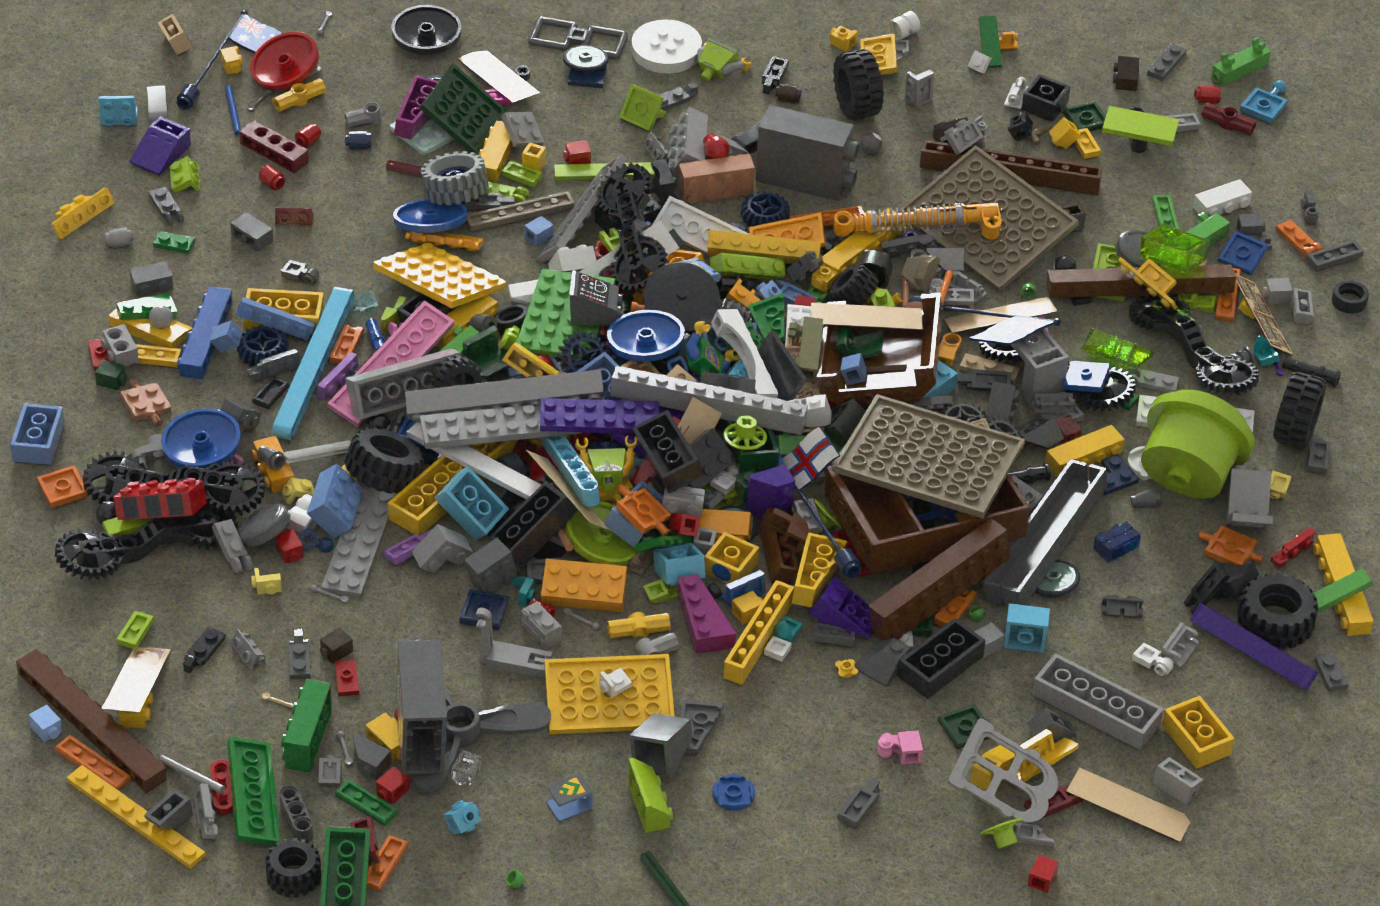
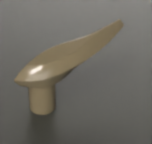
M1052 125L1039 126L1033 129L1032 136L1027 138L1031 139L1034 145L1039 144L1041 141L1037 136L1049 130Z

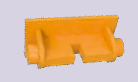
M1014 31L1003 32L1002 37H999L1000 50L1018 49L1016 41L1018 40V33H1014Z

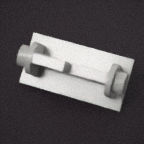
M1024 77L1017 78L1016 83H1013L1004 106L1021 109L1023 93L1028 88Z

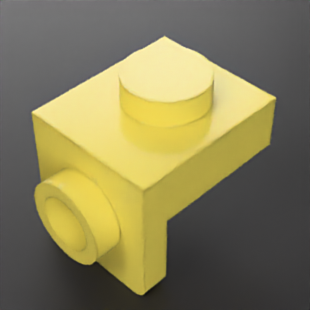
M1272 471L1270 498L1279 500V498L1284 499L1292 476Z
M290 477L283 487L282 494L286 503L292 504L296 497L302 498L306 494L312 496L314 487L312 482L307 479Z
M254 568L255 576H251L252 588L257 589V595H272L276 592H282L280 573L260 576L259 569Z

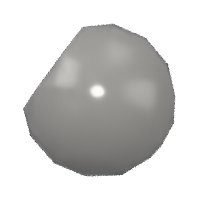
M157 305L151 309L149 321L152 326L164 329L172 323L173 314L170 308L165 305Z

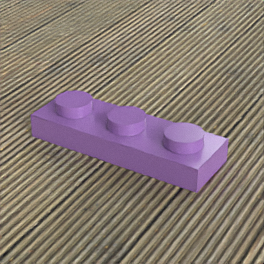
M350 352L317 385L319 399L325 401L329 396H333L336 389L340 385L345 384V378L356 373L359 367L357 354Z

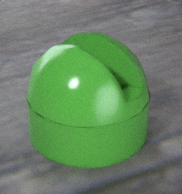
M1025 283L1022 286V297H1035L1036 288L1032 283Z
M974 605L968 611V618L973 622H981L984 619V610L982 607Z
M515 869L511 870L506 877V884L516 889L522 887L521 884L525 883L524 875Z

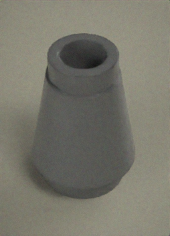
M266 446L259 447L257 455L270 469L278 470L283 467L285 457L282 452Z
M1151 488L1131 496L1133 508L1156 507L1161 504L1158 489L1153 490Z

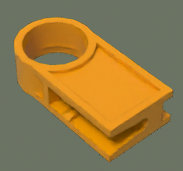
M947 333L943 336L938 360L942 363L953 364L961 347V337L958 334ZM947 340H955V341H957L958 343H956V344H949V343H947L946 341H947Z

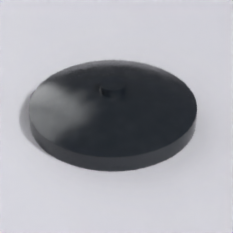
M434 5L410 7L400 12L394 18L391 26L392 38L395 43L402 49L416 54L444 52L457 44L462 33L459 18L452 11Z
M685 262L670 263L657 269L649 277L643 295L645 310H657L675 316L681 321L684 326V332L687 334L696 332L694 328L696 322L705 321L704 324H710L719 308L720 302L719 289L712 276L703 268Z

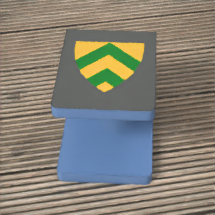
M581 773L547 786L548 791L553 797L552 800L547 801V804L558 821H563L592 809L593 791Z

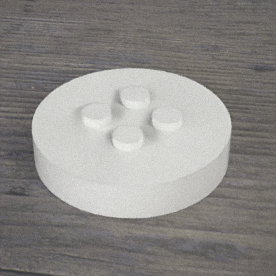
M656 20L639 27L632 37V55L635 61L645 69L657 73L670 74L690 69L697 63V50L702 47L699 33L690 25L675 20Z

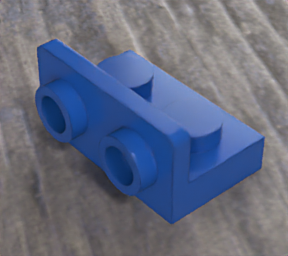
M759 570L727 584L726 593L721 595L722 600L732 608L733 599L750 591H754L758 597L765 594L764 573Z

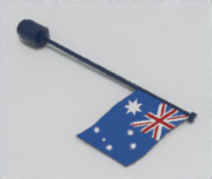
M242 10L240 18L195 84H186L178 94L176 101L178 107L186 110L194 105L200 95L197 88L198 84L221 52L220 49H223L228 40L255 53L267 40L282 33L259 23L248 16L247 10Z
M921 295L910 297L908 303L913 301L921 302ZM942 306L943 310L1010 318L980 334L969 337L971 341L1011 345L1053 324L1054 326H1060L1061 320L1058 318L1051 320Z

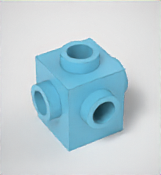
M463 800L451 806L452 809L443 814L453 834L468 833L476 828L477 823L482 821L477 806L472 802H463Z

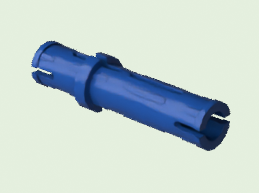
M368 319L365 325L371 338V346L376 352L386 340L381 335L377 321L375 319Z

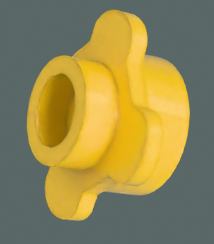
M853 659L837 661L835 663L840 677L850 678L858 673Z

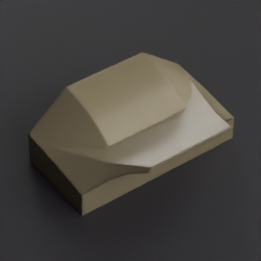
M926 254L908 257L901 276L908 282L910 289L927 293L941 259L937 256Z

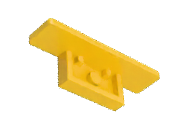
M103 188L93 196L79 195L73 199L74 202L60 207V211L55 214L57 220L52 222L51 225L57 237L63 239L115 202L108 188Z
M1122 257L1118 259L1121 264L1120 269L1127 275L1129 273L1132 274L1136 283L1140 286L1144 284L1147 287L1146 290L1153 297L1157 295L1161 298L1160 302L1165 307H1171L1174 310L1177 308L1175 302L1166 295L1177 282L1150 259L1138 270Z
M1047 729L1020 745L1027 750L1034 749L1038 751L1040 758L1050 765H1054L1057 761L1079 748L1078 743L1066 737L1054 743L1052 732ZM1023 760L1016 776L1025 782L1039 774L1041 770L1027 760Z

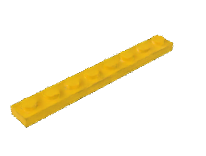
M83 765L66 777L67 782L189 869L206 856L205 851L174 829L159 828L144 817L148 812Z

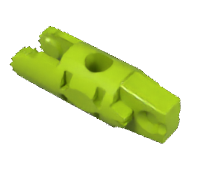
M513 325L512 328L506 329L499 348L509 350L512 344H516L520 328Z

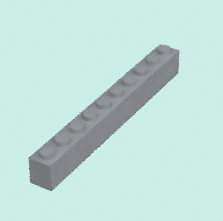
M616 366L611 381V396L633 401L659 402V406L686 411L692 397L721 412L720 419L737 422V419L741 416H751L757 421L756 425L797 435H802L806 425L808 405L798 402L785 401L779 398L746 393L740 390H732Z
M600 369L406 391L405 397L408 419L419 422L420 415L540 405L541 398L600 400V398H604Z

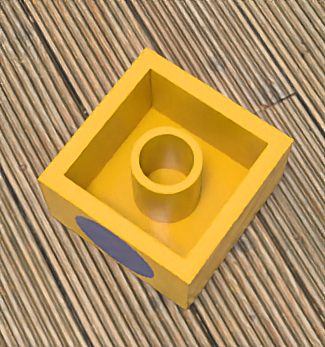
M724 532L704 556L705 574L727 584L748 576L758 565L759 547Z

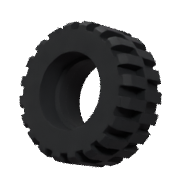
M866 49L840 53L835 58L833 81L835 83L834 88L837 100L839 101L840 108L843 110V114L853 120L877 115L883 107L884 91L882 75L876 58Z
M1300 371L1292 374L1275 421L1273 438L1277 442L1300 449L1308 446L1317 424L1326 392L1327 383L1323 378Z
M364 428L354 434L344 462L347 471L358 482L364 483L367 487H372L380 492L385 491L389 494H398L419 476L424 464V456L421 453V449L416 447L414 442L407 440L408 438L400 436L396 432H390L386 429Z
M1269 573L1265 574L1264 577L1262 575L1251 580L1242 591L1238 609V623L1241 624V627L1273 646H1277L1278 649H1285L1286 646L1294 648L1297 646V643L1301 645L1306 639H1309L1312 631H1314L1318 613L1316 595L1312 593V589L1308 585L1305 586L1303 581L1300 579L1296 580L1291 575L1283 576L1282 573H1277L1276 575ZM1278 606L1287 609L1292 614L1276 615L1270 613L1264 607Z

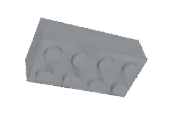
M688 107L685 112L681 113L678 122L671 126L669 132L671 138L669 141L668 166H671L672 177L676 178V181H678L680 163L705 160L706 156L703 139L707 135L708 115L691 107Z

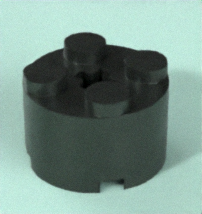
M863 250L858 256L856 263H863L878 278L877 287L885 289L888 286L893 269L889 254L877 250Z

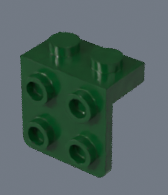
M841 325L840 332H838L839 341L836 343L838 353H842L843 357L861 353L863 359L876 357L882 353L883 331L854 338L850 326Z

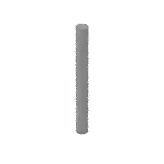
M164 755L159 757V761H162L165 766L200 784H208L210 789L220 794L225 792V786Z

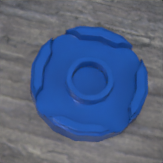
M725 775L713 785L712 796L714 801L726 810H743L750 806L754 800L755 789L750 780L749 782L745 780V777L741 775Z

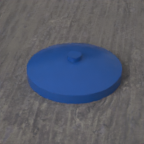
M423 199L401 205L394 211L393 218L394 224L400 229L418 233H433L450 230L466 222L468 215L467 208L462 203L457 205L456 203L438 205L437 202L432 203L430 200Z
M640 310L617 318L609 326L607 338L610 349L618 356L632 361L647 362L660 360L676 353L684 343L685 332L681 321L671 314L657 310Z
M203 408L188 411L172 420L163 432L161 443L165 457L174 466L181 468L187 465L205 469L215 463L222 465L223 461H229L236 454L241 444V432L237 421L230 414L217 409Z

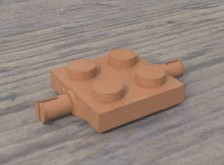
M132 379L130 381L132 389L120 391V398L133 420L136 422L151 419L155 427L162 425L159 416L171 412V405L156 382L140 386L137 379H134V381Z

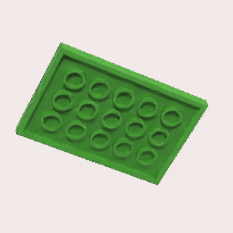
M541 270L517 339V343L534 355L545 354L549 357L561 358L557 357V354L562 353L558 347L565 346L562 341L564 339L568 340V335H574L575 332L582 333V331H587L588 334L594 333V338L599 337L601 325H571V272ZM588 275L616 285V278ZM583 341L579 342L585 349H591L589 344ZM581 354V360L579 361H584L583 358H585L584 355L586 354Z

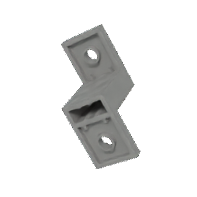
M1045 328L1017 343L1011 344L1025 361L1021 396L1033 411L1034 394L1066 393L1063 389V383L1067 374L1069 357ZM1076 404L1073 407V413H1036L1039 416L1055 418L1059 428L1084 420V414Z
M1235 465L1231 469L1226 481H1229L1226 525L1267 528L1273 524V516H1268L1271 472L1266 471L1267 468L1255 467V469L1247 470V466Z

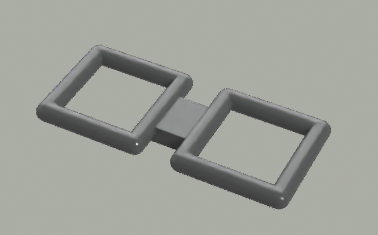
M538 17L528 39V43L531 45L568 50L570 44L588 45L593 33L620 37L614 52L605 51L608 58L619 59L628 33L626 31L592 25L588 26L587 30L577 28L578 25L575 22ZM542 24L569 28L564 42L537 39Z

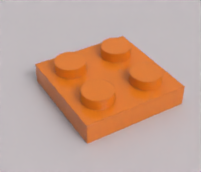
M75 465L37 477V482L51 508L89 497L87 490H84L83 480Z

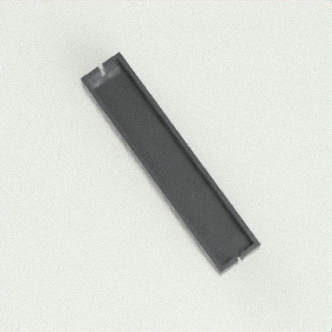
M1070 459L1028 518L1029 527L1027 528L1026 537L1015 539L1010 543L1011 558L988 574L983 581L985 601L999 605L1004 603L1006 607H1009V603L1019 605L1027 603L1108 487L1106 468L1090 464V481H1088L1087 463Z

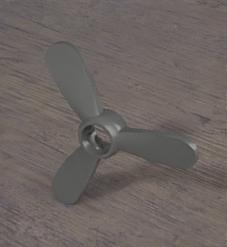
M445 689L447 726L444 773L414 774V786L420 792H432L440 788L455 764L460 747L474 743L480 734H522L539 732L546 729L551 721L550 709L547 705L540 702H526L504 705L479 712L475 706L469 703H455ZM456 722H468L470 724L462 728L451 726Z

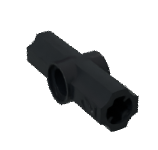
M744 275L736 277L721 276L720 281L716 282L720 294H728L739 278L742 280L741 285L750 292L752 289L757 292L755 288L761 284V281L754 278H746Z

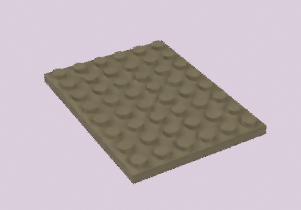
M976 145L902 206L905 213L908 207L910 212H913L914 206L916 209H919L920 206L921 208H925V206L931 208V205L933 207H937V205L942 207L943 204L946 207L949 203L951 206H954L955 203H964L965 205L998 203L1002 224L1000 235L996 239H986L982 235L979 222L966 223L965 226L953 227L952 225L947 227L944 225L941 228L939 225L938 228L933 226L930 229L927 226L926 229L921 227L918 231L925 235H932L934 238L933 242L941 248H964V265L999 292L1079 225V221Z
M876 394L841 451V456L833 464L832 472L984 518L1021 452L1025 439Z

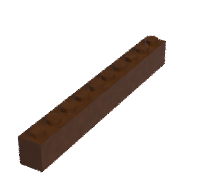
M924 140L921 150L920 168L939 171L946 170L973 147H968L956 155L949 143ZM982 149L1030 185L1095 195L1099 194L1103 167Z
M1232 265L1160 267L1177 282L1167 294L1234 292L1236 276ZM1120 268L1047 271L1046 287L1050 298L1151 295L1146 290L1147 287L1144 284L1140 286L1135 282L1132 274L1129 273L1127 275Z
M35 649L16 661L18 675L117 767L129 774L131 780L146 794L167 781V768L162 761L156 760L149 749L143 748L136 737L130 736L123 725L117 724L110 713L104 712L97 701L91 700L84 689L78 688L72 678L65 676L59 666L52 664L46 654H42Z

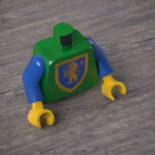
M705 321L695 323L694 328L696 332L692 334L688 343L685 344L688 365L699 376L700 380L702 372L724 374L731 365V361L740 359L738 354L733 355L734 349L728 350L725 353L726 359H724V356L701 336V333L710 330V325L704 324Z

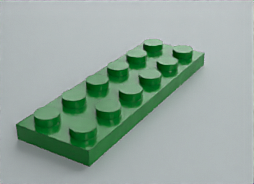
M229 737L227 749L236 841L275 847V844L280 842L270 743Z

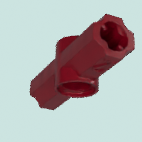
M1208 102L1205 104L1201 115L1206 119L1219 123L1225 130L1235 129L1249 135L1253 134L1257 124L1256 120L1238 114L1237 109L1233 107L1221 108Z

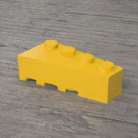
M808 532L795 583L792 604L812 608L837 570L838 566L834 561V557L838 551L827 536ZM834 538L841 549L846 548V540Z

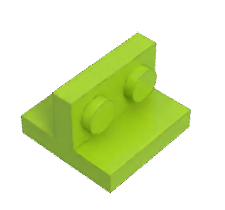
M631 84L619 118L651 131L657 118L665 117L666 111L660 109L664 97Z

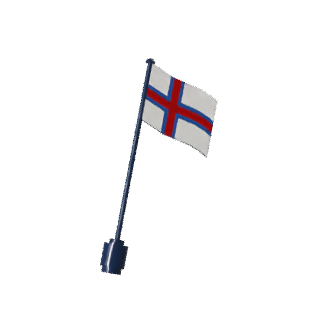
M817 427L782 460L795 480L796 491L838 551L834 557L835 563L843 575L854 578L861 572L859 560L851 549H841L801 491L813 482L831 462L841 456L823 429Z

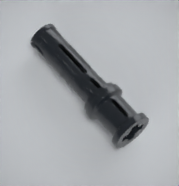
M1285 357L1282 363V368L1323 378L1326 383L1332 384V387L1335 388L1340 380L1341 371H1331L1326 369L1325 366L1316 367Z
M1043 463V466L1037 467L1027 466L1025 470L1008 473L1009 476L1012 477L1014 475L1021 481H1028V483H1034L1036 480L1051 479L1048 463Z

